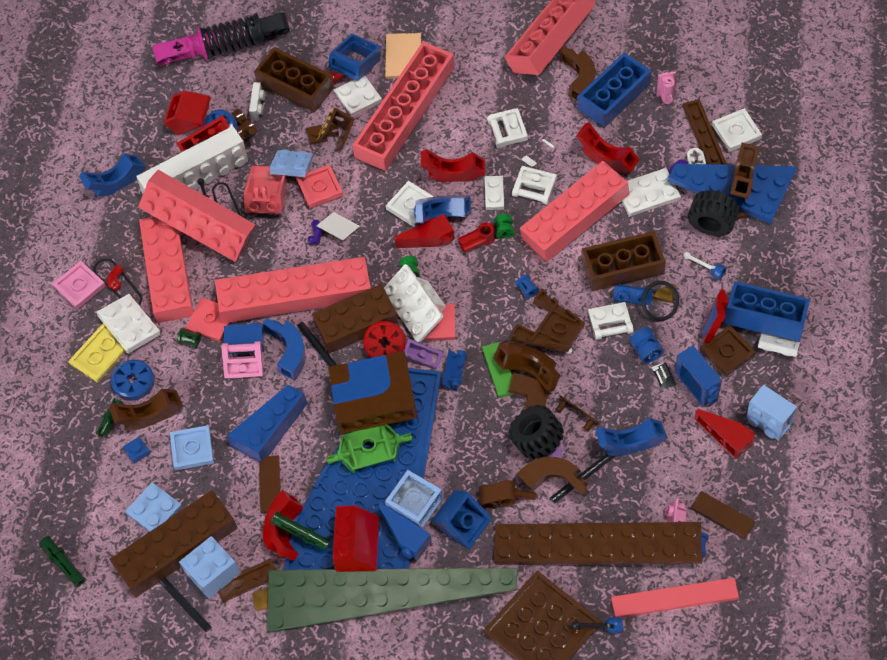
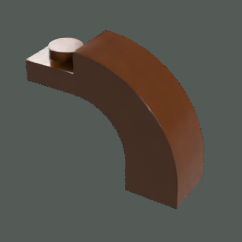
M563 46L560 49L559 60L578 73V77L569 85V96L577 101V96L595 80V66L592 59L583 50L576 54L574 50Z
M741 143L729 195L749 199L760 146Z
M499 343L493 359L503 370L515 369L533 375L548 392L555 390L560 374L555 370L557 363L543 352L523 344Z
M162 388L154 397L146 402L136 405L113 403L109 409L115 424L124 425L126 430H137L170 418L183 405L177 390Z
M539 458L528 463L517 473L532 491L548 479L562 478L567 480L583 497L590 493L586 488L589 484L581 476L577 479L582 473L581 470L563 458Z

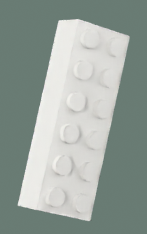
M232 126L136 177L142 194L148 180L157 170L164 172L196 191L200 187L197 183L199 178L204 179V184H209L220 175H226L230 170L243 166L248 161L244 142Z

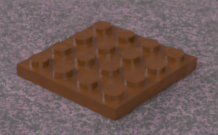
M537 570L487 625L483 633L515 660H571L599 628L580 627L579 629H574L572 623L574 621H579L580 623H602V621Z

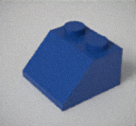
M454 490L431 521L442 533L470 549L492 517L469 492Z

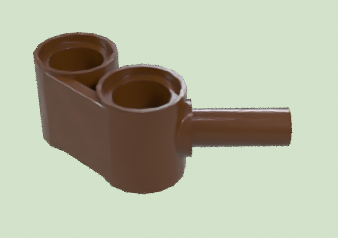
M239 108L231 113L237 122V133L243 141L257 133L253 123L246 119L244 113Z
M503 480L494 484L482 485L478 488L479 504L484 510L486 508L496 509L498 503L502 506L514 505L517 502V498L531 500L536 498V492L518 490V488H515V482L512 480Z

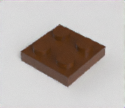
M730 325L715 335L711 343L706 342L700 346V351L725 377L756 354V351Z

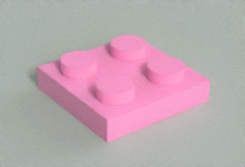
M82 261L78 262L52 283L53 287L77 310L106 287L105 283Z

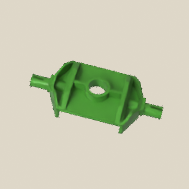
M389 425L359 430L343 435L337 454L326 456L328 465L338 461L342 462L355 474V470L392 459L396 462L401 443L413 440L411 433L399 436ZM366 442L374 443L371 449L363 447Z

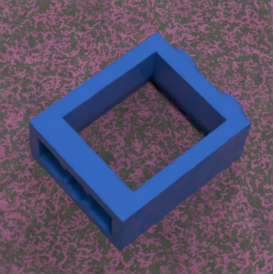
M352 33L329 53L328 68L359 81L380 61L382 46ZM353 51L366 58L359 62L347 55Z
M694 345L679 353L675 367L676 375L702 407L707 404L713 405L719 399L721 378Z

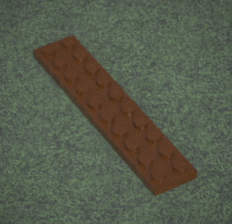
M701 522L495 524L494 564H702Z

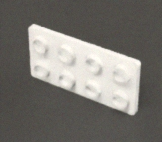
M405 264L384 287L395 311L417 342L420 343L443 318L441 312L446 308L445 304L429 281L416 277L408 265Z

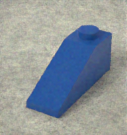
M380 502L378 505L379 512L399 548L402 550L401 553L409 559L414 558L418 561L432 542L431 534Z

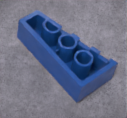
M288 384L227 435L230 445L254 460L262 462L266 456L271 454L306 407L305 394Z

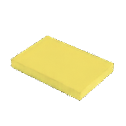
M103 323L68 362L98 383L126 351Z

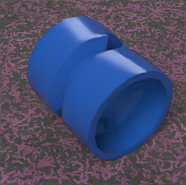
M650 327L636 331L629 339V342L634 350L638 351L637 354L644 364L659 359L664 353V348L656 340V336Z

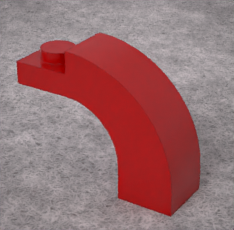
M585 123L576 135L583 145L581 150L587 157L598 164L604 161L617 173H631L640 160L631 147H616L607 143L590 123Z
M428 149L421 151V167L428 171V177L440 182H466L485 175V159L474 152L462 158L446 159Z
M283 489L273 500L267 511L263 525V540L267 549L277 553L284 559L287 557L294 561L299 554L290 542L289 532L270 522L276 511L294 521L304 507L295 496Z

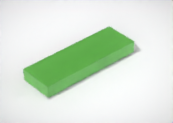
M497 342L483 346L482 351L498 398L514 395L508 392L512 374L510 370H503L493 359L498 345L501 343Z

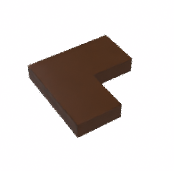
M513 372L508 392L526 398L524 410L529 406H546L548 391L537 379Z

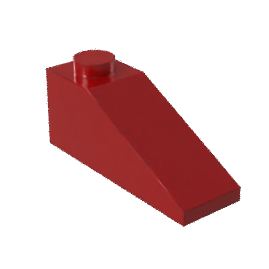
M222 115L176 144L181 152H184L230 128Z
M444 214L394 236L396 248L439 247L441 245H449L455 239L454 229Z
M699 408L695 411L694 419L736 459L754 445L755 436L750 428L743 426L739 422Z

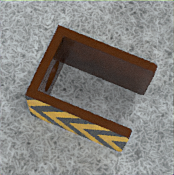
M334 108L326 116L316 141L319 142L327 134L331 122L343 128L334 149L337 152L345 144L355 118ZM336 116L342 117L345 121L338 120Z

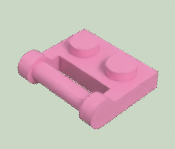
M255 341L252 344L235 345L222 343L224 378L263 376L261 341ZM255 351V356L229 357L230 352Z

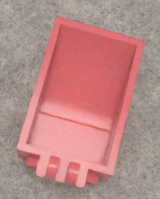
M252 166L243 194L245 213L282 214L286 196L287 176L270 174V166Z

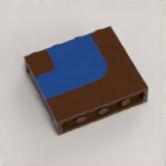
M405 351L328 367L340 434L418 418Z

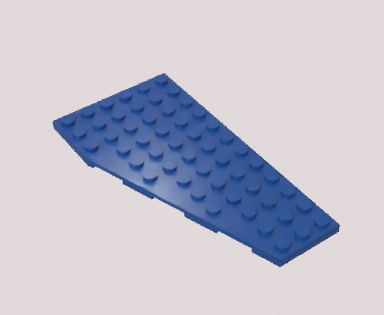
M408 368L418 418L387 424L399 436L411 433L413 440L401 443L396 462L392 459L355 470V474L340 461L329 465L328 462L326 463L313 486V490L303 505L304 508L294 521L308 529H314V532L330 539V542L324 552L310 543H304V540L291 534L290 542L299 555L294 561L286 557L284 570H335L333 547L336 506H358L379 516L377 569H409L411 559L401 553L402 550L383 520L378 505L380 502L385 505L386 499L407 470L423 479L425 478L442 377L441 371ZM366 442L363 447L371 449L374 443ZM340 444L338 445V447H337V449L335 450L334 454H337V451L339 450Z

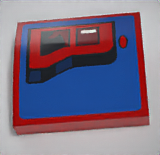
M724 289L720 290L703 320V342L711 343L726 316L724 310L729 302Z

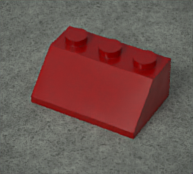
M336 506L333 562L336 572L377 571L379 516L358 506Z

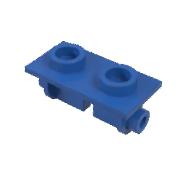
M621 284L615 285L613 301L642 305V295L646 288H632V286ZM650 289L647 293L646 305L651 306L653 289Z
M448 350L442 385L457 392L459 385L462 384V367H464L465 359H467L465 351L459 350L458 353H454Z

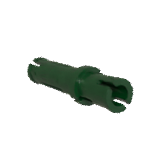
M277 511L270 522L304 540V543H310L324 552L330 542V539L314 532V529H308Z
M46 536L40 541L39 544L48 553L49 559L58 565L75 587L78 588L86 581V578L66 557L65 551L58 547L50 536Z

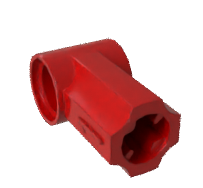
M488 222L481 223L476 230L457 238L463 252L467 253L482 245L492 244L495 241L493 225Z

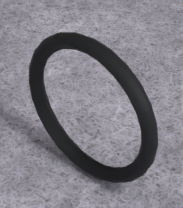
M655 281L646 287L642 295V307L648 317L656 321H664L676 313L679 306V295L672 284L666 281ZM656 285L668 286L675 295V306L672 312L664 317L652 315L646 307L647 293Z

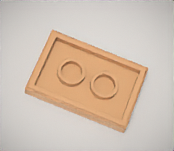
M421 33L386 34V79L398 78L421 45Z

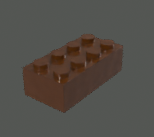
M275 47L272 48L254 70L256 83H261L262 87L313 112H316L334 89L332 74Z
M655 231L585 247L581 250V261L591 291L665 274L666 261Z
M382 284L312 313L314 325L329 354L363 340L367 329L374 323L390 321L397 325L399 324L397 312Z

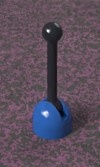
M610 617L606 623H580L579 621H574L572 627L574 629H579L580 627H606L610 633L620 634L623 629V622L621 617Z

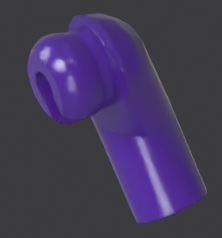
M319 220L311 222L314 236L308 237L310 246H317L321 241L322 229L317 226L320 223Z

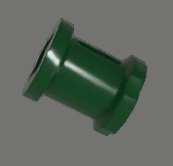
M181 328L177 336L178 344L191 345L195 349H197L201 341V332L186 331V328Z

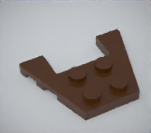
M541 288L534 298L533 304L549 311L535 332L516 324L509 335V340L569 352L584 329L585 322L569 309L565 310L562 308L558 300L555 298L551 299L546 295L547 291Z

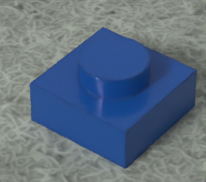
M140 436L123 446L124 451L134 464L151 454Z

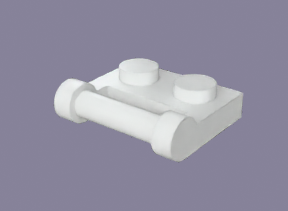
M518 108L491 114L487 117L498 149L506 147V145L528 140ZM498 121L503 122L507 137H502Z
M522 166L514 185L512 196H522L548 205L557 174ZM521 186L544 191V195L521 189Z
M625 302L588 309L595 340H600L605 336L626 332L631 334L634 332ZM623 322H624V324H625V325H622V326H616V327H611V328H606V329H601V330H600V328H599V327H602V326L613 325V324H618V323H623Z

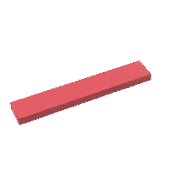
M729 578L611 597L614 617L622 618L738 600L739 595L735 579Z

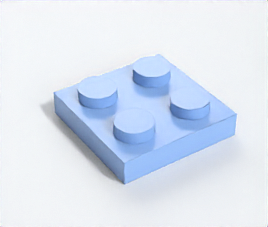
M286 149L277 150L270 165V174L306 177L313 160V153L305 151L294 152Z
M209 425L170 432L175 471L214 464Z
M152 482L129 506L125 513L150 532L174 516L182 508V505Z

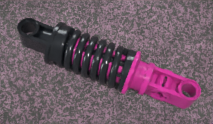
M283 12L259 18L258 14L254 13L252 16H245L244 20L238 18L237 21L231 20V23L229 21H226L224 24L219 23L218 27L213 24L212 30L210 26L197 28V34L191 36L188 34L181 39L158 43L152 48L157 65H166L190 57L195 59L199 55H203L205 60L213 56H220L221 52L222 54H227V49L232 53L234 49L239 51L240 46L244 50L247 46L252 48L255 45H265V38L284 35L290 31L286 14Z

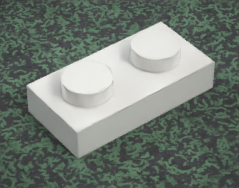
M253 82L249 108L251 121H258L259 115L263 114L261 101L265 100V90H262L261 83Z
M484 176L486 210L504 209L503 176Z
M761 333L758 348H762L765 351L782 353L785 356L796 357L800 342Z

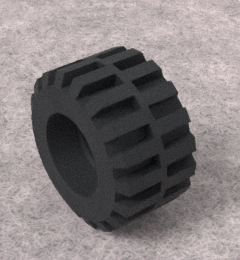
M714 190L700 191L693 199L687 218L690 225H693L699 232L717 237L730 234L734 228L739 213V206L735 200L722 192Z
M529 406L514 417L515 420L511 422V428H509V438L524 457H529L531 460L539 459L543 456L547 457L549 453L556 451V447L560 446V441L564 437L562 435L564 429L553 412L546 406Z

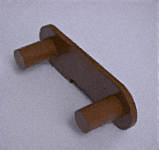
M559 396L562 399L556 407L559 412H562L566 405L569 404L589 418L583 427L587 432L595 423L599 425V422L563 396Z

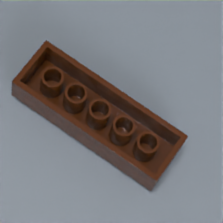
M211 490L109 560L131 593L137 598L159 583L161 578L168 577L181 568L179 561L210 536L216 542H219L238 528L234 518L213 490Z

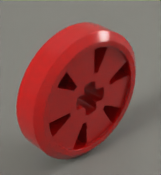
M380 321L367 329L363 345L367 355L373 358L402 352L406 346V337L403 330L397 324L390 321ZM383 337H387V341H390V345H386V348L382 347L383 344L380 343V339H383Z

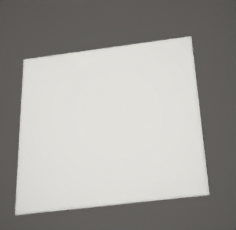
M335 212L317 225L341 240H344L360 227Z

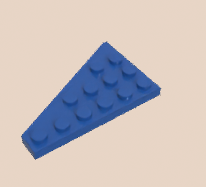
M675 164L669 175L668 182L694 193L705 192V190L722 192L736 201L740 212L769 224L772 223L797 169L795 166L755 165L752 178L754 181L749 199L729 195L735 165Z

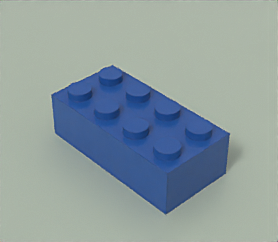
M626 53L621 54L577 96V109L605 128L651 84L652 71Z
M734 281L725 312L724 324L800 342L810 299Z

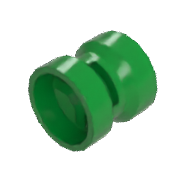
M500 214L494 218L497 238L505 239L514 236L515 231L512 226L511 215Z
M405 256L400 259V268L406 264L411 268L416 277H420V272L417 268L418 259L415 256Z

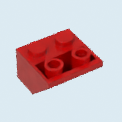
M185 90L172 95L163 124L177 135L201 127L205 122L211 97Z

